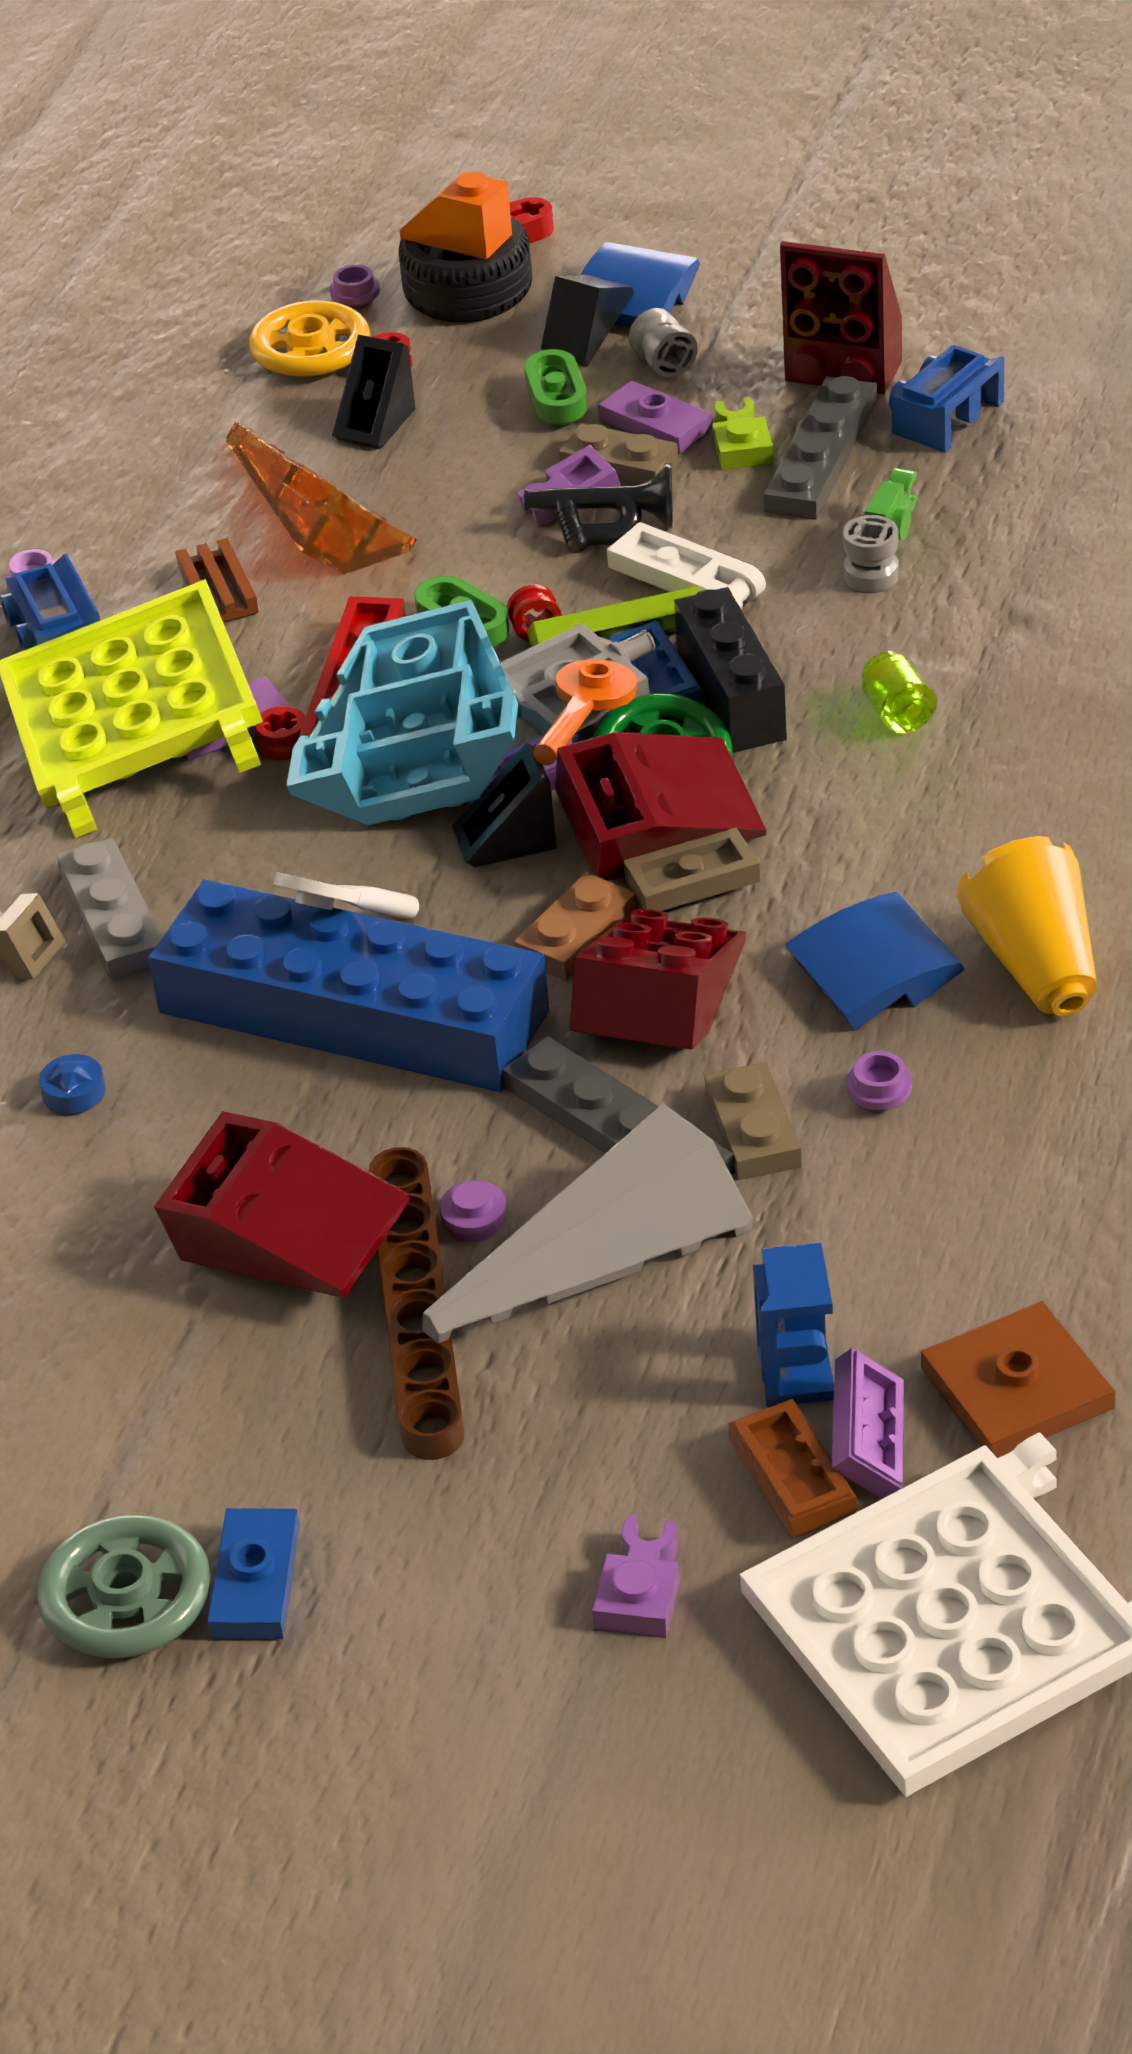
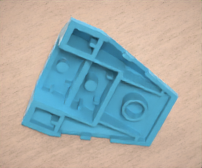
M472 600L364 627L336 674L340 681V686L331 701L329 699H322L315 710L319 721L310 737L300 736L293 747L286 787L292 796L366 825L388 820H402L413 814L443 807H456L467 801L480 798L514 742L518 701Z

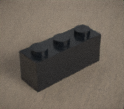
M729 587L703 590L695 595L674 599L677 652L700 686L705 706L711 709L728 729L733 753L787 740L785 684Z

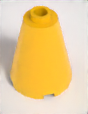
M1035 836L1013 840L990 850L981 857L984 867L971 879L966 871L960 878L956 896L962 913L1041 1012L1057 1016H1070L1078 1013L1087 1006L1089 999L1094 995L1097 989V981L1079 863L1071 847L1064 842L1063 848L1052 845L1049 837Z

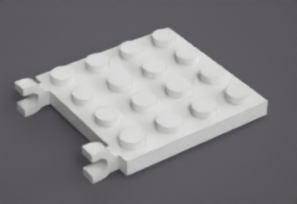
M1040 1432L1018 1444L1013 1451L998 1459L984 1445L740 1573L741 1593L905 1797L1132 1672V1601L1127 1603L1033 1499L1057 1488V1478L1046 1467V1465L1056 1460V1449Z

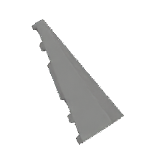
M663 1103L423 1312L422 1331L437 1343L447 1341L452 1330L487 1317L492 1324L508 1319L512 1309L543 1297L550 1304L641 1271L646 1260L677 1249L682 1256L698 1251L702 1240L730 1230L736 1237L745 1234L752 1228L753 1216L714 1141Z

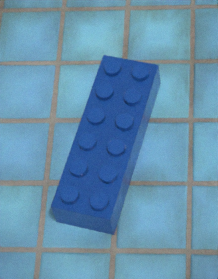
M203 879L148 957L159 1013L497 1092H502L504 1088L502 1069L525 1053L550 1010L543 953L332 907V910L297 903L292 898Z

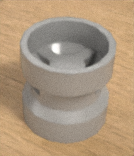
M663 308L647 310L639 315L631 325L629 344L641 358L647 361L649 366L658 375L664 378H674L682 375L694 363L698 353L697 341L687 329L679 325L678 321Z
M864 515L848 521L843 527L842 533L843 549L848 554L843 564V576L846 585L853 590L863 593H877L893 587L899 577V560L894 554L898 549V527L895 522L879 515Z

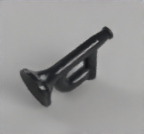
M665 463L660 472L652 479L633 486L548 488L534 491L524 489L525 511H528L529 508L555 510L567 550L570 553L581 552L591 545H613L641 522V510L653 514L667 529H672L671 463ZM577 509H616L620 513V518L612 523L582 524Z

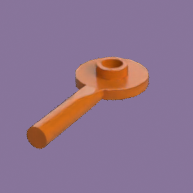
M598 659L580 660L568 664L559 670L555 679V691L558 697L567 705L534 748L533 753L536 761L542 765L553 764L557 759V748L566 746L592 710L616 709L631 702L637 692L638 680L634 672L622 664Z

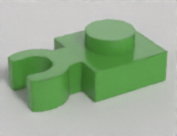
M894 468L889 480H883L865 509L864 515H879L889 518L898 527V540L903 541L907 537L910 528L911 512L917 503V495L910 494L911 487L917 478V471Z

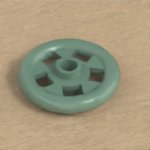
M129 1514L113 1516L82 1527L67 1537L53 1551L40 1573L37 1587V1604L40 1615L49 1631L71 1649L102 1658L137 1656L170 1643L186 1631L196 1620L204 1608L209 1595L211 1582L210 1565L199 1542L181 1526L149 1515ZM142 1543L156 1546L164 1551L158 1560L152 1563L136 1550ZM99 1551L104 1553L93 1566L91 1574H87L78 1567L91 1555ZM162 1580L182 1581L180 1590L174 1600L158 1599ZM86 1593L89 1595L94 1610L77 1617L71 1611L67 1601ZM141 1613L144 1616V1623L126 1628H112V1620L114 1618H130Z

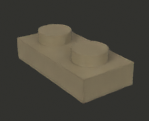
M580 423L558 451L559 462L586 446L591 445L616 470L619 482L633 485L642 484L652 479L660 472L665 463H671L672 469L678 462L676 442L657 439L648 434L637 435L608 429L599 424L588 425Z
M736 827L623 860L624 879L631 891L636 892V899L642 909L668 910L760 882L759 862Z
M767 1061L704 1074L705 1094L727 1150L734 1154L735 1174L738 1181L802 1167L801 1147Z

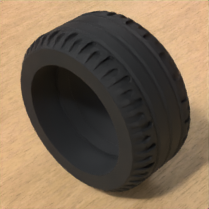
M511 216L512 235L487 260L401 239L398 255L402 288L407 301L423 314L449 322L480 321L498 316L510 310L527 295L532 282L530 242L526 229L518 220Z

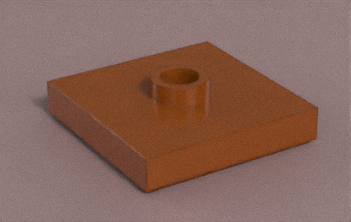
M1043 1301L921 1351V1368L979 1445L981 1447L986 1445L996 1458L1010 1453L1018 1444L1038 1432L1046 1438L1115 1408V1390Z

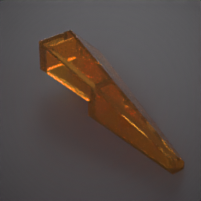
M237 421L233 424L225 440L302 553L345 575L412 550L417 541L415 537L389 524L386 518L374 511L371 512L356 501L353 496L306 465L286 455L284 456L285 452L271 443L268 444L250 428Z

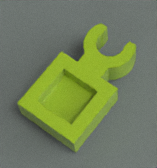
M750 397L743 398L744 408L738 411H729L724 408L723 401H716L714 405L715 423H712L713 442L721 470L774 464L773 443L765 416L755 417L754 401Z

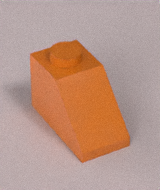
M462 172L399 230L400 239L487 260L512 235L507 181L486 177V175L480 172Z

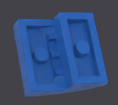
M606 242L591 257L580 275H592L633 287L634 295L615 323L616 325L631 327L636 318L647 310L663 308L670 313L674 303L683 304L698 271L700 262L698 258Z
M898 892L879 895L842 909L785 943L794 960L854 1031L903 995L914 1007L965 970L956 956Z

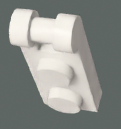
M641 522L607 549L608 568L669 592L698 586L699 592L729 587L741 610L743 608V601H753L766 587L765 578L756 567Z

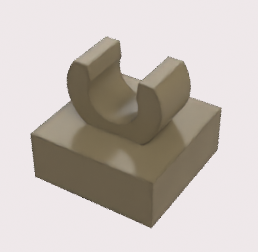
M39 893L21 894L6 912L0 911V961L7 964L15 980L34 979L66 942Z

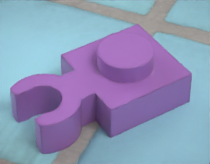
M588 445L545 470L547 482L528 485L517 495L525 513L532 511L538 527L553 522L557 518L555 510L529 508L528 511H525L524 489L534 491L548 488L609 487L621 485L616 470L591 445Z
M629 1516L622 1526L624 1555L606 1554L592 1609L594 1629L667 1638L680 1583L679 1562L673 1561L678 1553L677 1526L675 1521L666 1520L663 1534L658 1539L646 1541L639 1538L638 1517Z

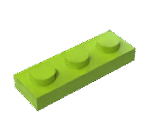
M698 586L535 621L526 631L530 648L581 623L598 637L604 639L654 621H658L665 633L676 631L674 599L695 595L699 592Z

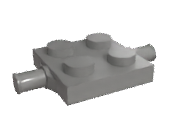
M581 623L500 662L518 701L517 718L529 721L542 734H546L567 705L558 697L555 691L557 673L564 666L580 660L598 659L622 664L632 670L638 680L635 697L649 694L648 677L633 666L631 662L649 653H653L655 651V642L651 634L647 633L646 630H641L639 633L619 643L598 637ZM592 710L577 731L602 720L610 710Z

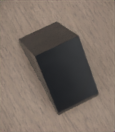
M592 275L555 276L541 350L557 349L566 351L574 356L578 365L587 367L634 295L633 287Z
M358 334L332 436L338 439L382 448L416 409L409 348L403 343Z
M526 743L486 787L480 798L476 799L453 824V831L467 864L479 867L557 849L551 783L543 765L536 761L534 757V746Z

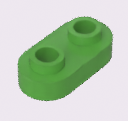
M557 349L542 350L530 355L524 363L525 381L537 416L541 420L558 427L575 423L585 415L588 406L586 386L574 356L566 351Z
M436 576L423 581L415 589L416 613L472 600L493 648L507 639L510 632L507 607L499 600L468 582L454 576Z

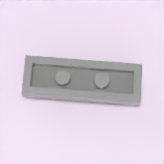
M114 838L86 843L78 848L56 854L60 874L109 979H115L150 968L148 957L162 937Z

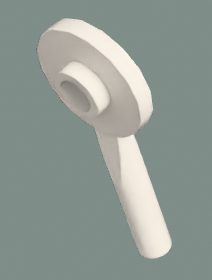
M280 872L275 874L273 884L297 890L295 899L297 903L332 910L335 898L366 911L404 919L414 918L419 911V902L412 895L370 886L333 885Z

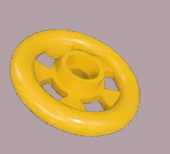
M330 301L298 302L276 309L264 316L255 325L250 334L249 348L254 359L261 366L272 372L297 377L317 376L334 372L349 365L358 334L370 337V329L367 321L359 312L344 304ZM288 327L286 334L279 333L280 330ZM350 335L347 341L335 342V336ZM285 347L288 352L283 354L276 351V349Z

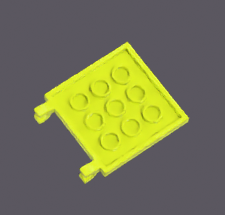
M206 579L0 660V676L37 791L45 808L60 803L63 812L67 815L75 838L97 830L84 796L85 792L115 780L129 778L140 770L168 759L182 757L196 748L221 738H226L239 773L262 765L247 728L262 723L263 720Z

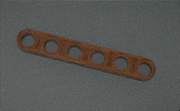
M395 1147L384 1150L376 1155L369 1165L368 1172L383 1180L397 1173L414 1175L416 1178L411 1183L396 1186L407 1192L410 1201L396 1222L403 1219H414L422 1223L418 1229L409 1233H396L390 1230L378 1247L398 1418L405 1449L415 1457L424 1460H437L447 1457L458 1450L464 1440L461 1402L451 1334L449 1340L437 1343L422 1330L411 1331L401 1326L407 1318L423 1315L426 1309L445 1294L427 1162L425 1157L417 1150L407 1147ZM410 1266L423 1267L429 1271L426 1276L415 1281H403L395 1277L397 1272ZM421 1365H434L443 1370L439 1376L428 1381H416L407 1376L412 1369ZM428 1416H440L450 1421L447 1427L435 1433H422L413 1428L416 1422Z

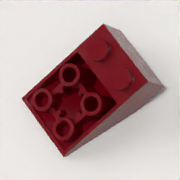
M782 241L780 244L785 381L822 386L826 376L835 378L848 376L858 381L877 383V394H885L902 362V315L885 254Z
M612 732L557 748L555 791L594 876L607 881L623 877V860L735 827L745 841L766 835V828L723 738Z
M636 909L631 911V915H626L575 957L569 1031L693 1050L709 1034L745 943L746 932L728 929L726 921L716 918H694L690 924L669 921L668 914L659 910Z
M222 1111L157 1201L154 1209L181 1261L345 1298L410 1201L407 1192L277 1122Z

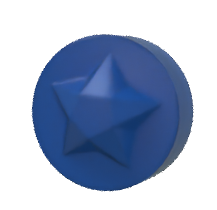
M70 1054L56 1058L43 1068L39 1076L44 1103L48 1108L58 1113L77 1114L85 1112L96 1106L105 1095L106 1085L102 1067L98 1061L87 1055Z

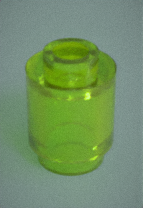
M887 651L875 655L864 666L862 672L863 693L888 729L896 733H909L921 728L931 719L936 710L937 698L911 659L896 652Z

